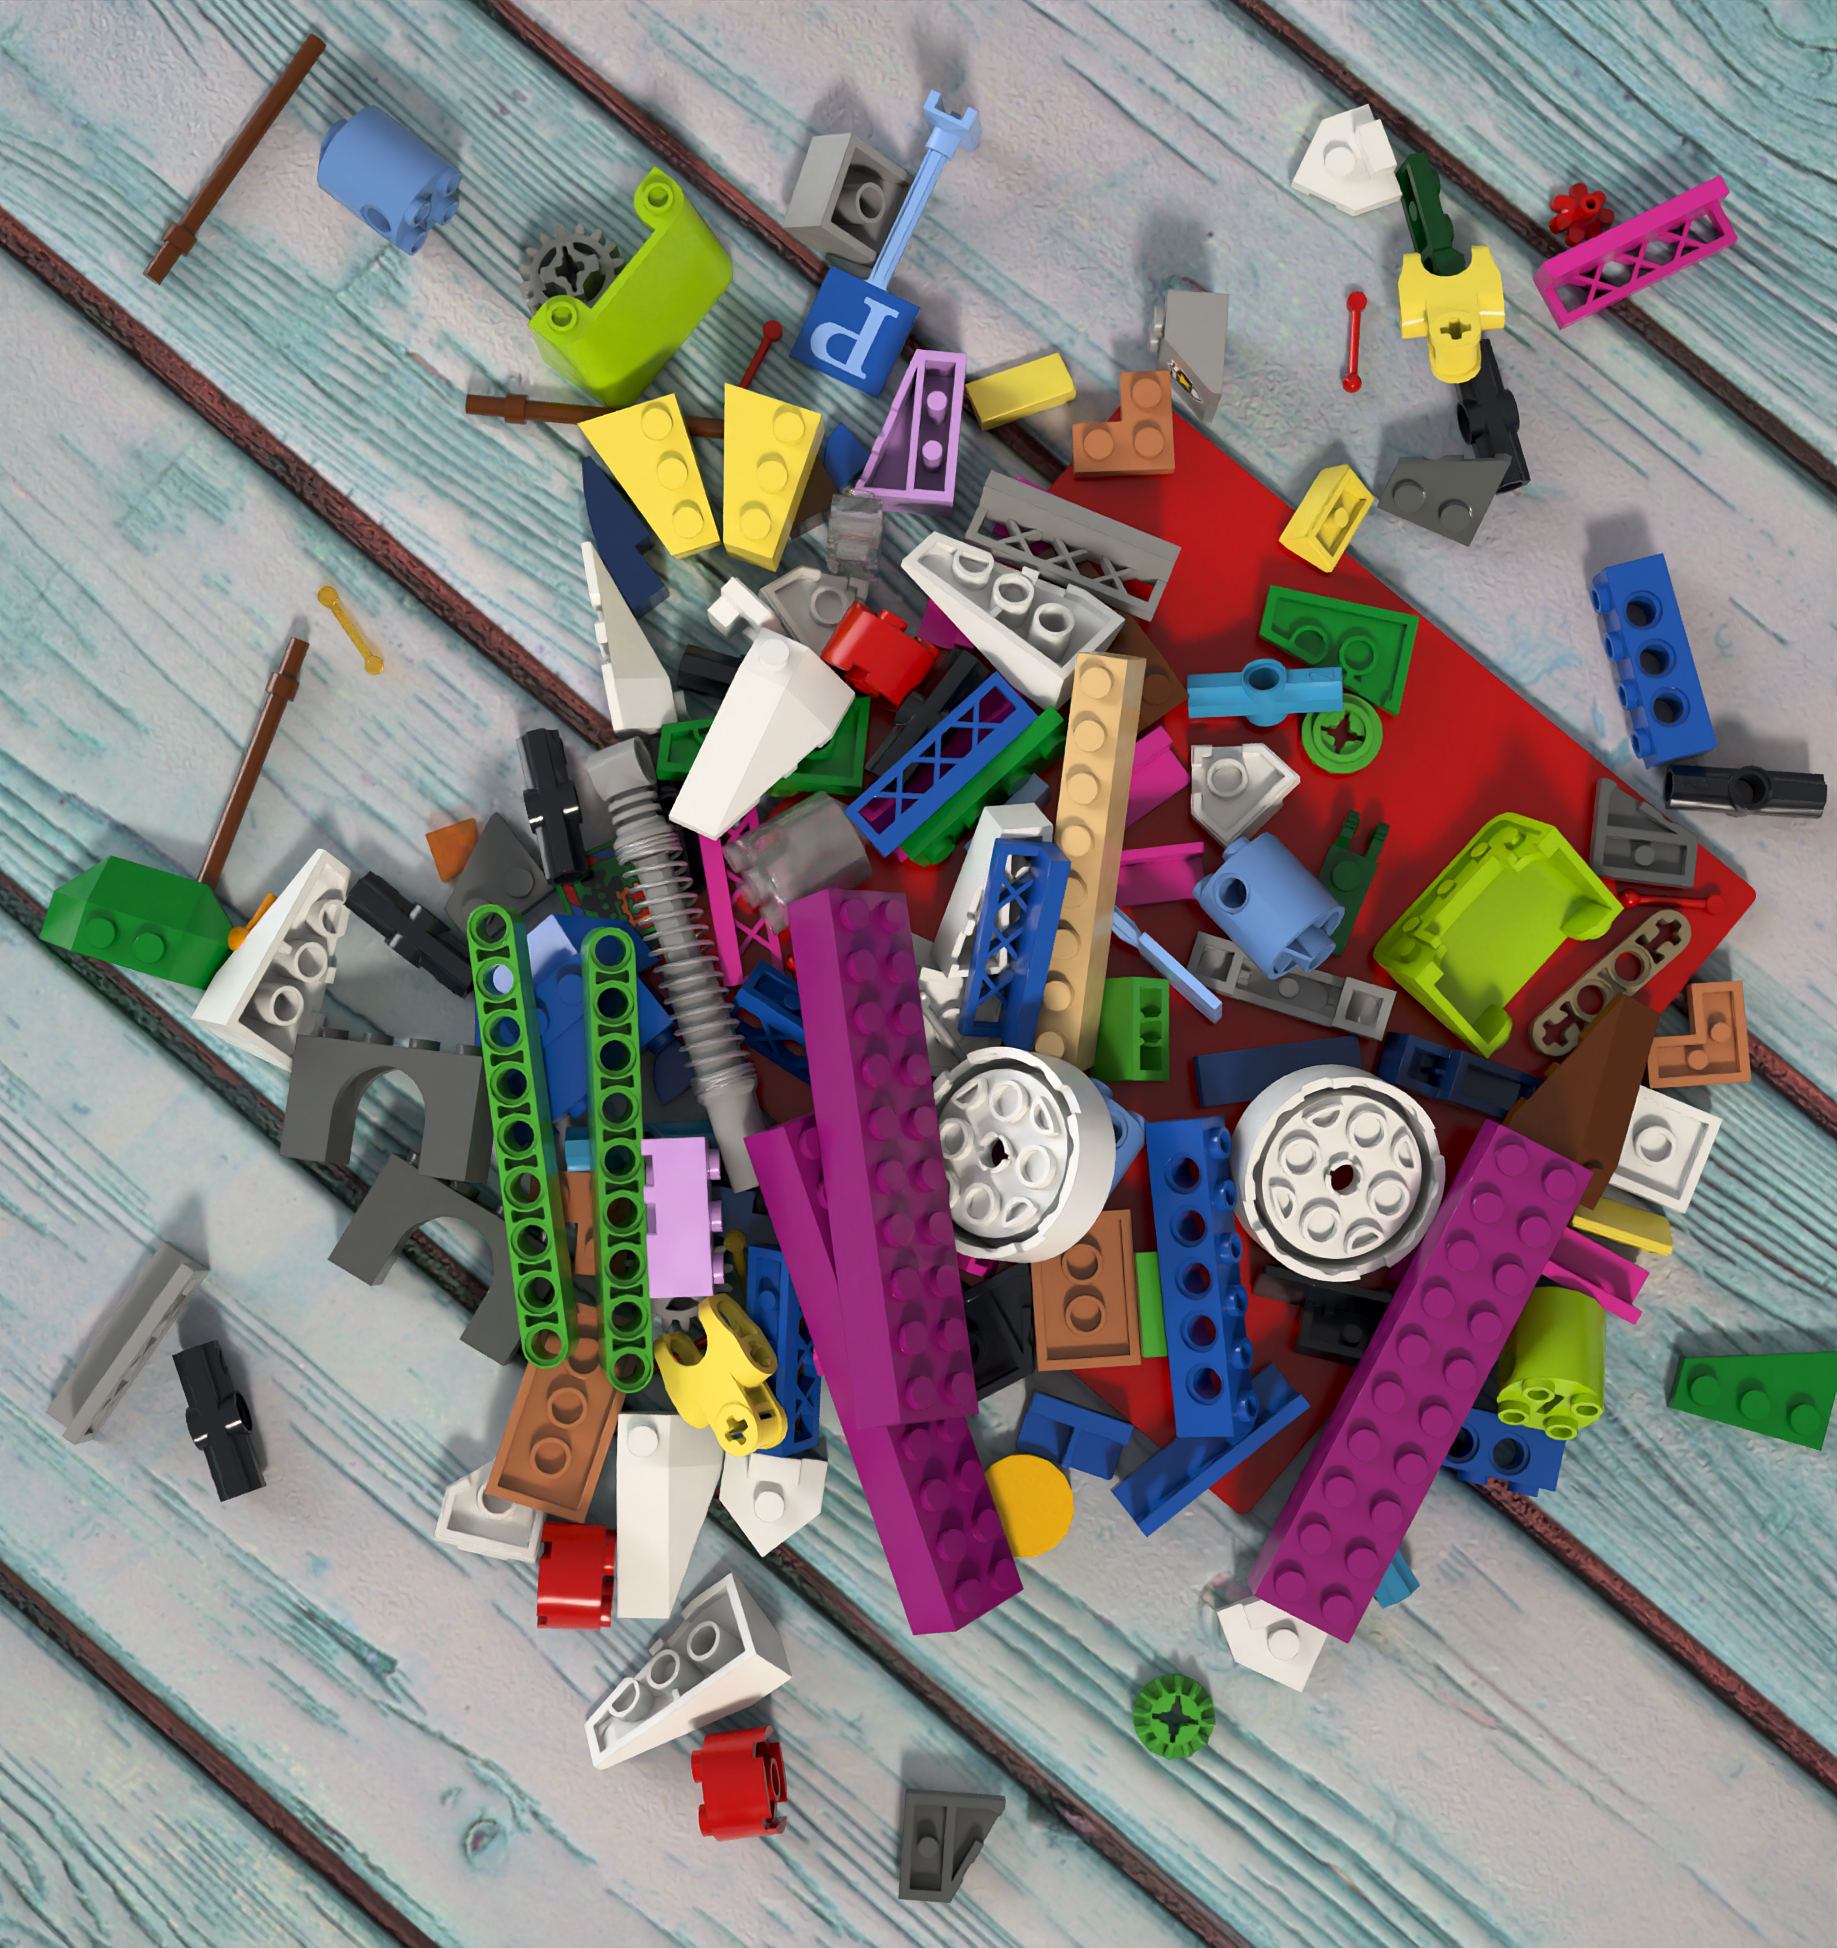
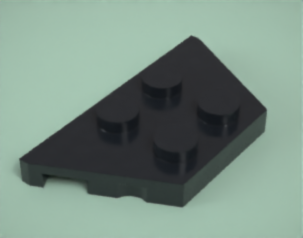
M1015 1263L962 1292L977 1402L1023 1379L1036 1370L1030 1263Z

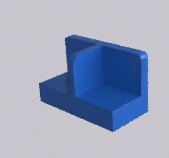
M1034 1389L1016 1440V1447L1019 1450L1057 1462L1061 1467L1067 1469L1071 1467L1106 1480H1111L1123 1445L1128 1446L1134 1426L1129 1421Z

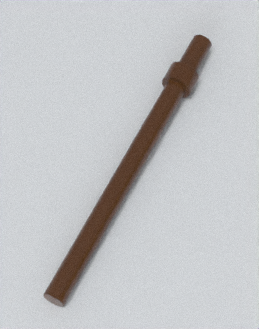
M309 34L179 222H172L162 235L163 245L143 272V275L150 281L160 286L181 255L186 257L197 242L195 234L327 47L320 38Z
M507 393L506 398L467 394L465 404L466 414L502 417L505 419V423L526 425L527 420L578 425L577 423L622 410L529 400V396L526 394ZM684 415L690 436L724 439V419Z
M294 637L290 638L277 673L271 672L264 690L269 693L196 880L197 882L210 885L213 891H215L287 702L294 701L300 686L296 679L310 646L309 643Z

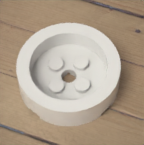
M996 1046L973 1051L967 1054L968 1059L961 1062L951 1072L943 1071L933 1082L956 1251L974 1258L1017 1263H1035L1058 1256L1076 1244L1092 1227L1101 1213L1111 1189L1116 1161V1143L1112 1119L1107 1105L1094 1083L1081 1070L1067 1061L1011 1047ZM1001 1140L1004 1145V1153L1008 1154L1009 1157L1008 1159H1003L998 1166H995L991 1157L992 1149L997 1141Z
M1335 1064L1311 1066L1294 1071L1272 1083L1252 1101L1243 1113L1232 1135V1148L1228 1162L1230 1179L1234 1182L1237 1191L1235 1215L1249 1236L1289 1269L1309 1278L1322 1281L1345 1282L1361 1279L1360 1275L1370 1273L1385 1265L1390 1268L1408 1255L1422 1240L1441 1203L1445 1184V1160L1440 1155L1438 1141L1433 1130L1436 1128L1423 1108L1413 1098L1369 1072L1355 1067ZM1342 1165H1351L1353 1169L1352 1182L1342 1190H1334L1331 1185L1330 1171H1335Z

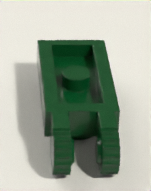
M1426 151L1410 154L1395 176L1402 192L1400 200L1415 253H1420L1423 267L1429 273L1437 276L1457 275L1467 269L1464 266L1466 261L1464 254L1452 248L1454 238L1453 224L1449 215L1443 214L1439 200L1440 179L1438 172L1434 167H1430Z
M1351 809L1346 814L1334 845L1331 844L1328 847L1316 877L1345 907V914L1340 924L1331 934V939L1336 943V947L1330 955L1336 958L1342 956L1379 863L1376 860L1390 829V825L1379 821L1370 833L1369 843L1363 856L1346 850L1360 823L1359 817L1361 813Z

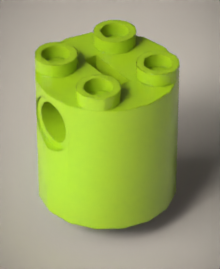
M1558 1286L1537 1287L1533 1289L1499 1354L1497 1403L1498 1418L1503 1423L1544 1430L1546 1435L1552 1439L1569 1440L1577 1436L1578 1428L1586 1427L1600 1418L1604 1412L1606 1315L1604 1308L1594 1298L1579 1291Z

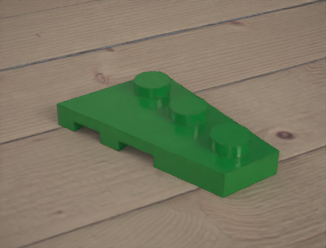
M1270 585L1258 638L1309 668L1342 667V684L1345 689L1396 718L1400 711L1419 616Z
M1837 1351L1679 1357L1667 1407L1821 1451L1837 1392Z

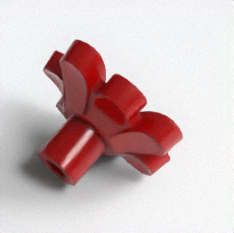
M1576 183L1569 188V196L1559 194L1551 200V210L1560 214L1549 221V228L1556 235L1566 230L1565 243L1573 248L1581 244L1584 237L1587 241L1602 234L1601 227H1611L1614 221V212L1610 209L1602 208L1606 201V196L1602 191L1598 190L1588 194V189L1584 183Z

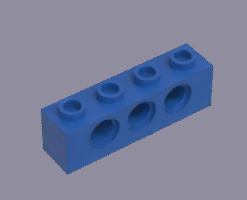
M1661 553L1604 568L1593 578L1594 585L1590 588L1591 602L1595 612L1598 615H1603L1607 633L1604 634V648L1609 661L1612 663L1616 662L1621 679L1617 683L1618 698L1622 708L1625 711H1630L1634 725L1630 738L1636 757L1638 759L1643 758L1647 770L1702 756L1714 750L1718 745L1664 554ZM1627 605H1635L1643 610L1646 616L1645 626L1635 625L1628 619L1626 614ZM1642 652L1650 653L1656 657L1659 662L1658 674H1650L1642 668L1640 664V654ZM1655 700L1664 701L1671 707L1673 712L1671 723L1662 722L1656 717L1653 709Z
M1472 1407L1461 1427L1465 1433L1463 1448L1457 1453L1447 1454L1442 1465L1458 1469L1456 1478L1476 1484L1487 1485L1490 1476L1507 1480L1506 1490L1527 1496L1538 1497L1539 1488L1555 1492L1566 1440L1552 1439L1546 1435L1544 1430L1523 1425L1505 1424L1498 1418V1412ZM1510 1438L1515 1445V1456L1508 1464L1498 1466L1493 1457L1494 1447L1500 1440Z

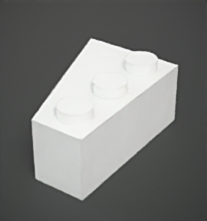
M1035 803L984 807L930 952L947 979L968 977L995 838L1052 842L1053 825ZM1008 855L1004 876L1010 884H1013L1029 871L1032 856ZM1003 883L1001 887V892L1006 889ZM1024 890L1022 893L1019 894V896L1022 898V900H1023V896H1024L1025 890ZM1015 899L996 912L994 924L1001 933L1019 920L1021 907ZM993 931L991 940H993L996 937ZM1013 939L1011 942H1009V944L1012 946V948H1013L1014 940H1015V939ZM1005 947L987 959L985 973L987 975L1000 974L1009 967L1011 954Z

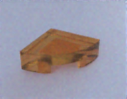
M473 817L425 834L443 883L453 880L463 872L478 842V828Z

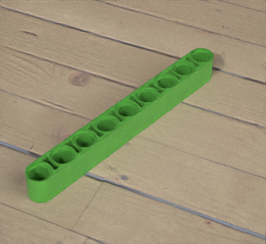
M485 904L477 907L470 914L467 921V937L520 1337L524 1356L530 1364L538 1368L550 1369L558 1366L575 1353L579 1345L580 1333L527 933L523 916L516 908L505 904ZM494 913L500 914L506 923L505 935L498 942L492 940L486 930L487 921ZM500 965L508 967L513 975V985L505 994L498 991L493 982V974ZM506 1017L513 1018L520 1028V1037L514 1045L506 1043L500 1034V1025ZM512 1069L521 1071L527 1080V1089L521 1097L512 1094L507 1086V1076ZM519 1121L528 1123L533 1130L534 1141L529 1148H524L515 1141L513 1135L514 1127ZM525 1173L534 1175L540 1182L541 1193L536 1200L526 1197L521 1190V1178ZM531 1225H537L546 1232L548 1244L545 1251H538L529 1244L527 1231ZM537 1277H543L552 1283L555 1290L552 1302H544L535 1294L534 1282ZM543 1329L552 1330L560 1337L562 1346L559 1354L550 1353L542 1346L541 1333Z
M602 926L592 929L585 935L580 950L598 1351L601 1372L611 1385L621 1392L634 1393L648 1385L654 1368L646 1233H648L646 1203L644 1204L643 1186L645 1185L644 1155H641L640 1140L643 1139L636 962L633 940L628 933L620 928ZM610 935L619 943L620 951L619 956L613 963L604 965L596 958L595 947L602 937ZM615 988L622 998L621 1008L615 1015L605 1017L598 1009V997L604 990ZM617 1040L624 1048V1059L615 1068H605L600 1060V1051L607 1042ZM622 1093L627 1103L626 1111L616 1120H607L602 1111L604 1100L610 1094ZM624 1145L629 1153L628 1163L620 1171H608L604 1162L606 1153L613 1146ZM620 1197L628 1198L631 1203V1213L628 1218L620 1223H610L607 1217V1209L610 1203ZM623 1249L631 1250L634 1260L630 1270L620 1275L612 1274L609 1263L613 1254ZM622 1302H633L636 1308L633 1320L624 1326L614 1325L611 1318L615 1307ZM628 1353L637 1355L638 1366L635 1372L627 1377H617L614 1373V1366L618 1358Z

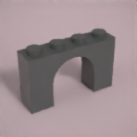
M318 1027L317 1036L297 1034L279 1156L349 1165L356 1114L362 1096L368 1087L379 1077L389 1072L400 1070L407 1074L418 1086L425 1104V1127L417 1175L487 1184L494 1133L482 1047L456 1044L455 1053L440 1052L441 1042L410 1038L408 1048L393 1046L394 1036L364 1032L362 1042L348 1040L349 1031Z
M413 1150L409 1152L407 1157L403 1154L392 1153L327 1260L370 1286L381 1285L407 1241L422 1225L440 1217H453L469 1223L487 1241L493 1257L494 1271L486 1296L459 1340L502 1366L510 1364L522 1344L503 1204L498 1202L495 1208L492 1209L477 1200L481 1191L467 1182L452 1180L449 1183L442 1178L417 1175L420 1154ZM541 1229L538 1235L528 1230L527 1239L529 1244L538 1251H545L548 1244L546 1232ZM569 1255L570 1264H571L572 1261H573V1259H574V1257H572V1256ZM543 1277L536 1278L534 1282L535 1294L540 1300L548 1302L551 1293L553 1294L555 1291L549 1280Z

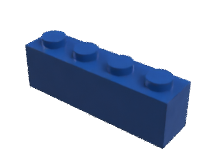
M636 973L640 1056L648 1049L654 1055L677 1037L672 1029L678 1023L677 1019H669L670 1015L675 1014L673 1008L669 1004L663 1003L664 997L647 976ZM614 990L598 1004V1009L603 1016H613L620 1010L622 998L618 990ZM583 1017L542 1051L554 1139L560 1134L555 1126L571 1114L576 1120L588 1112ZM617 1040L607 1042L600 1051V1060L605 1068H615L624 1059V1048ZM519 1070L507 1079L508 1089L518 1097H521L527 1089L526 1077ZM524 1121L517 1122L513 1134L515 1141L520 1146L529 1148L534 1141L533 1130L528 1123Z

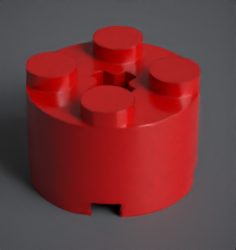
M853 601L819 657L855 693L860 690L873 697L871 703L897 714L907 697L921 686L940 651L920 637L915 636L912 639L904 632L908 627L907 623L893 613L882 609L878 615L868 606L858 601Z
M544 1522L541 1541L544 1542V1553L540 1557L538 1576L537 1628L600 1631L601 1627H611L614 1580H606L604 1575L614 1576L617 1530L607 1529V1524Z
M772 1726L710 1733L704 1738L702 1750L692 1751L691 1769L695 1783H702L704 1804H700L698 1811L699 1826L703 1837L714 1836L718 1842L782 1834L784 1832L787 1816L777 1817V1803L787 1801L786 1774L779 1742L769 1743L768 1738L775 1732Z

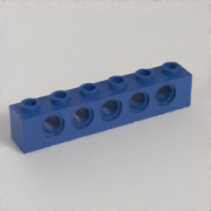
M1224 1115L1145 1123L1177 1438L1235 1437L1256 1428L1255 1420L1259 1412V1402L1256 1392L1252 1390L1250 1367L1253 1362V1346L1246 1335L1245 1325L1248 1296L1245 1287L1241 1285L1239 1262L1242 1258L1243 1248L1241 1238L1235 1229L1234 1219L1237 1191L1234 1182L1230 1179L1228 1162L1232 1148L1231 1136L1225 1127ZM1191 1160L1199 1168L1198 1182L1192 1179L1189 1172ZM1196 1212L1203 1217L1205 1222L1203 1235L1195 1226ZM1201 1265H1204L1210 1273L1209 1287L1201 1279ZM1206 1317L1210 1318L1215 1325V1339L1206 1330ZM1212 1369L1221 1379L1220 1391L1214 1387L1211 1381Z

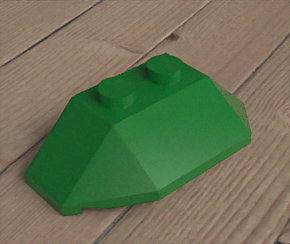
M111 855L54 890L39 939L73 952L158 978L207 990L215 974L233 953L228 946L229 932L234 926L210 885Z

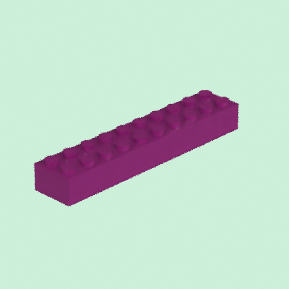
M828 888L788 903L787 909L857 1431L979 1414L906 893Z
M813 1110L744 1137L743 1140L912 1634L957 1632L1018 1594L1024 1588L965 1416L857 1431L815 1111Z
M1489 1119L1484 1121L1246 1578L1255 1597L1347 1644L1349 1643L1594 1174L1593 1171Z

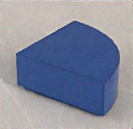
M842 422L831 433L824 453L825 469L838 493L863 473L870 454Z
M677 1037L660 1050L654 1065V1088L660 1103L664 1107L692 1086L689 1081L691 1078L696 1077L693 1067L687 1068L684 1066L686 1062L690 1061L687 1051H679L682 1044Z

